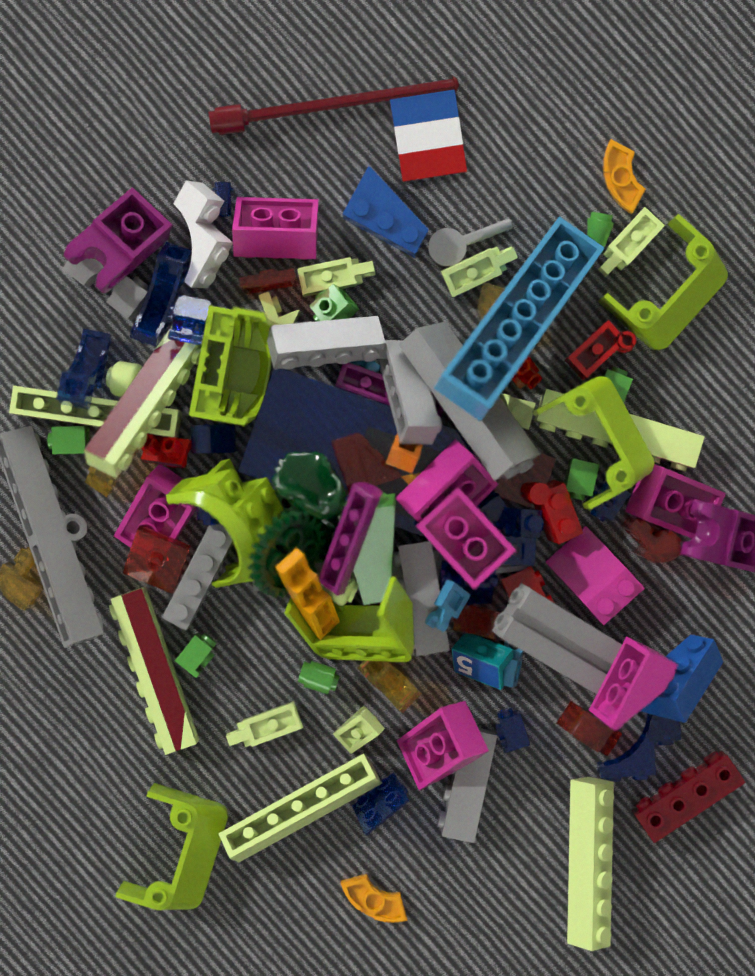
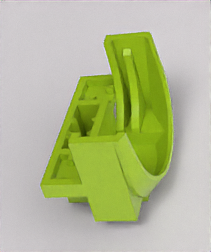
M209 306L189 416L245 427L257 417L265 398L272 365L267 343L272 325L265 313L236 307L231 310Z
M226 459L220 461L207 475L183 479L166 495L168 504L186 503L206 510L224 526L233 539L238 552L239 562L228 563L225 566L226 571L216 581L211 582L215 588L254 581L249 577L253 571L248 569V566L254 562L248 557L256 551L252 544L259 543L258 533L264 534L266 532L264 525L272 526L273 517L275 516L280 519L281 513L284 511L267 477L242 482L231 460Z

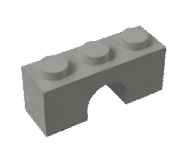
M85 259L77 265L67 261L62 270L89 289L96 280L98 273L103 269V265L96 259ZM126 276L113 288V292L106 303L133 321L151 297V294L146 291L148 285L135 276L131 280Z

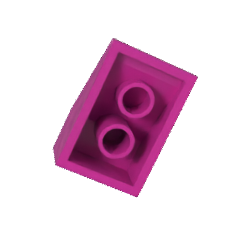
M654 464L652 472L636 483L625 512L693 538L698 524L696 517L690 514L693 500L721 506L726 493Z
M158 465L146 477L114 534L115 538L158 566L162 563L198 507L186 503L168 504L166 495L183 478L163 465Z
M459 488L455 489L416 526L473 589L516 551Z
M584 526L582 528L583 534L567 541L545 563L598 622L605 625L645 588L590 529Z
M626 636L589 711L610 728L617 730L666 689L668 683L674 678L675 669L678 664L654 649Z
M466 701L441 707L397 740L419 790L467 766L489 751Z

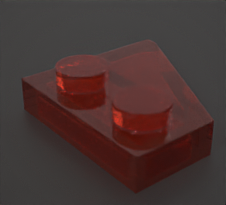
M359 432L331 441L349 495L354 483L362 482L377 486L401 477L397 470L386 464V461L383 459L384 457Z

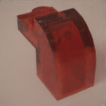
M466 603L458 619L453 618V630L505 641L492 631L495 620L502 613L501 611Z
M570 701L556 724L576 739L606 756L610 754L622 735L621 732L610 728L591 712L573 701Z

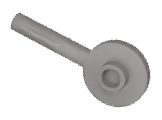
M508 218L466 235H462L452 228L440 229L429 240V255L436 264L443 267H451L461 262L468 245L513 229L511 220Z

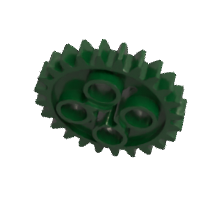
M291 509L289 514L283 511L280 519L274 516L272 526L264 525L266 532L264 534H257L260 541L259 543L252 544L256 551L248 557L254 561L248 566V569L253 571L249 575L254 580L253 585L266 595H271L274 598L278 595L285 598L288 592L276 569V566L287 556L275 549L276 544H279L291 553L297 548L304 554L309 569L314 573H317V569L314 567L316 563H322L323 561L319 558V554L326 551V549L321 547L327 541L326 538L322 537L326 532L325 529L321 528L322 522L308 513Z

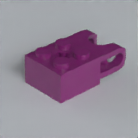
M132 187L97 216L90 226L66 246L64 257L74 265L85 259H96L101 262L103 269L97 275L95 286L102 293L106 294L169 239L172 224Z
M693 500L690 514L696 517L698 523L697 531L691 541H683L680 555L755 572V515Z

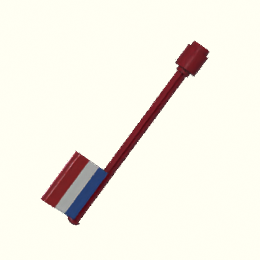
M452 76V79L248 111L247 108L241 109V104L215 107L214 111H208L212 134L219 133V135L244 132V126L250 125L249 122L390 101L402 182L467 172L455 95L459 89V82L454 76Z

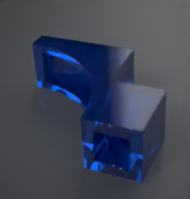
M169 242L164 244L157 255L151 283L140 313L131 328L130 338L138 340L143 344L157 346L173 319L178 291L187 276L192 250Z
M83 328L73 363L66 372L61 373L56 400L62 405L90 410L94 387L101 389L112 337L110 333Z
M647 713L645 726L637 741L618 757L597 762L598 775L612 782L621 781V777L632 776L633 780L649 779V775H656L654 742H657V745L667 746L673 745L675 740H681L680 721Z

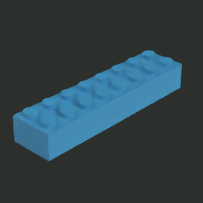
M559 216L442 373L434 389L481 422L596 262L604 247Z

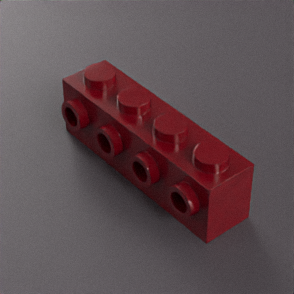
M723 751L710 753L703 759L704 763L696 768L694 766L689 767L681 773L680 779L674 783L669 781L659 787L657 794L651 798L649 796L644 797L635 804L636 808L632 812L653 843H656L746 783L727 754Z

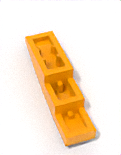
M296 548L276 566V569L301 615L316 637L322 640L340 620L331 596L322 589L318 576L309 569L304 554Z

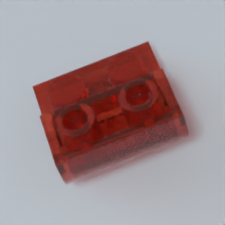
M627 518L621 525L640 544L633 552L638 557L652 562L665 563L680 556L682 547L679 544L682 540L671 530L653 529L646 521L638 518L636 520Z

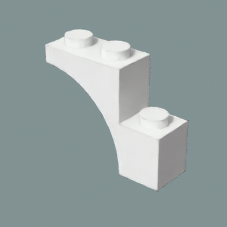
M186 180L173 203L184 216L192 241L191 263L184 282L191 288H208L214 282L222 262L227 259L233 242L212 225L220 213L224 200L204 183Z

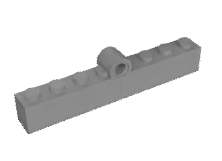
M32 426L0 433V462L63 646L66 648L103 634L102 618L96 613L93 605V592L87 587L84 578V566L78 561L75 552L76 542L82 539L87 532V524L80 515H66L60 509L58 490L51 483L49 464L46 459H43L40 451V438L37 433H34ZM67 527L71 529L72 534L68 532Z

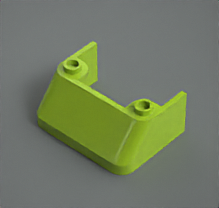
M677 214L667 225L688 243L685 255L689 263L696 270L665 305L659 309L652 302L643 300L634 304L628 311L609 293L605 294L598 301L653 350H662L668 347L724 285L728 277L727 269L712 243L680 214Z
M595 377L532 411L534 416H537L561 402H564L568 411L575 416H584L595 411L621 460L610 466L606 473V480L610 489L582 503L584 509H592L624 492L649 475L654 468V459L614 384L607 377Z
M390 577L381 606H340L333 603L340 622L322 640L316 637L290 597L284 613L318 656L334 660L408 662L411 660L414 651L413 603L396 577Z
M154 783L146 797L172 804L170 813L172 825L178 830L187 832L172 884L157 881L146 888L123 881L115 897L154 910L194 909L203 900L221 843L219 833L225 830L228 811L221 803Z

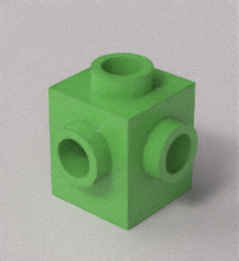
M332 284L327 290L321 291L315 297V301L309 305L315 313L313 316L315 321L349 319L359 310L347 292L335 284Z

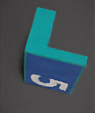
M465 632L452 647L454 672L502 690L504 687L502 671L513 659V649L469 632Z

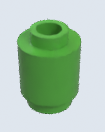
M304 661L298 682L304 684L303 687L328 695L329 690L335 691L340 675L335 674L336 668L311 661V663Z

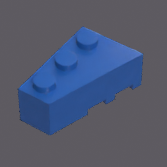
M368 166L342 214L343 219L415 258L428 235L429 229L378 174Z
M691 634L665 656L678 664L675 669L674 678L668 683L666 689L641 709L640 712L684 723L688 720L724 662L714 639Z

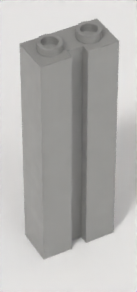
M446 321L416 328L399 344L494 481L502 477H506L508 480L519 472L520 474L525 473L535 465L533 460L540 455L539 451L500 397L496 399L480 422L434 389L442 373L463 347Z
M522 583L519 588L512 592L509 604L504 612L500 613L496 618L492 630L505 641L595 694L598 693L622 646L621 643Z

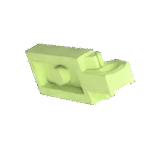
M644 207L606 248L607 250L603 255L608 259L598 270L606 277L615 267L619 270H622L625 266L627 267L665 225Z
M512 246L502 251H499L498 247L489 248L442 270L441 274L451 296L455 297L502 275V272L507 270L505 264L518 257Z
M351 257L297 269L303 297L319 294L321 291L327 290L332 284L342 289L354 287L363 283L362 278L376 275L373 261L359 263L358 258L351 259Z
M293 701L243 719V721L237 723L238 729L227 733L226 738L229 746L244 742L245 747L250 745L253 747L302 729L303 724Z

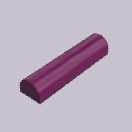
M352 363L342 364L334 386L335 389L391 408L382 374ZM435 397V409L437 416L441 418L444 408Z
M359 482L353 484L319 576L320 584L337 596L343 595L346 591L382 497V492L377 487L367 483Z

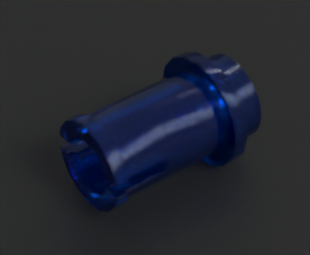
M215 182V187L212 188V191L224 200L218 216H232L231 192L234 191V188H231V182Z

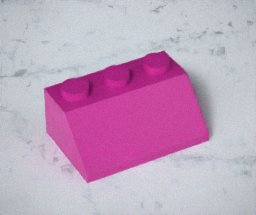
M237 197L232 227L234 257L316 259L318 199Z
M455 439L395 499L420 523L457 488L477 506L499 484L494 481L480 462Z

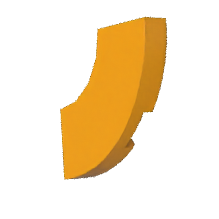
M610 139L603 159L605 183L617 204L632 214L646 188L637 182L633 174L632 160L635 152Z
M367 873L341 880L340 883L346 897L357 910L382 922L396 923L408 921L400 892L389 893L379 890L371 883Z

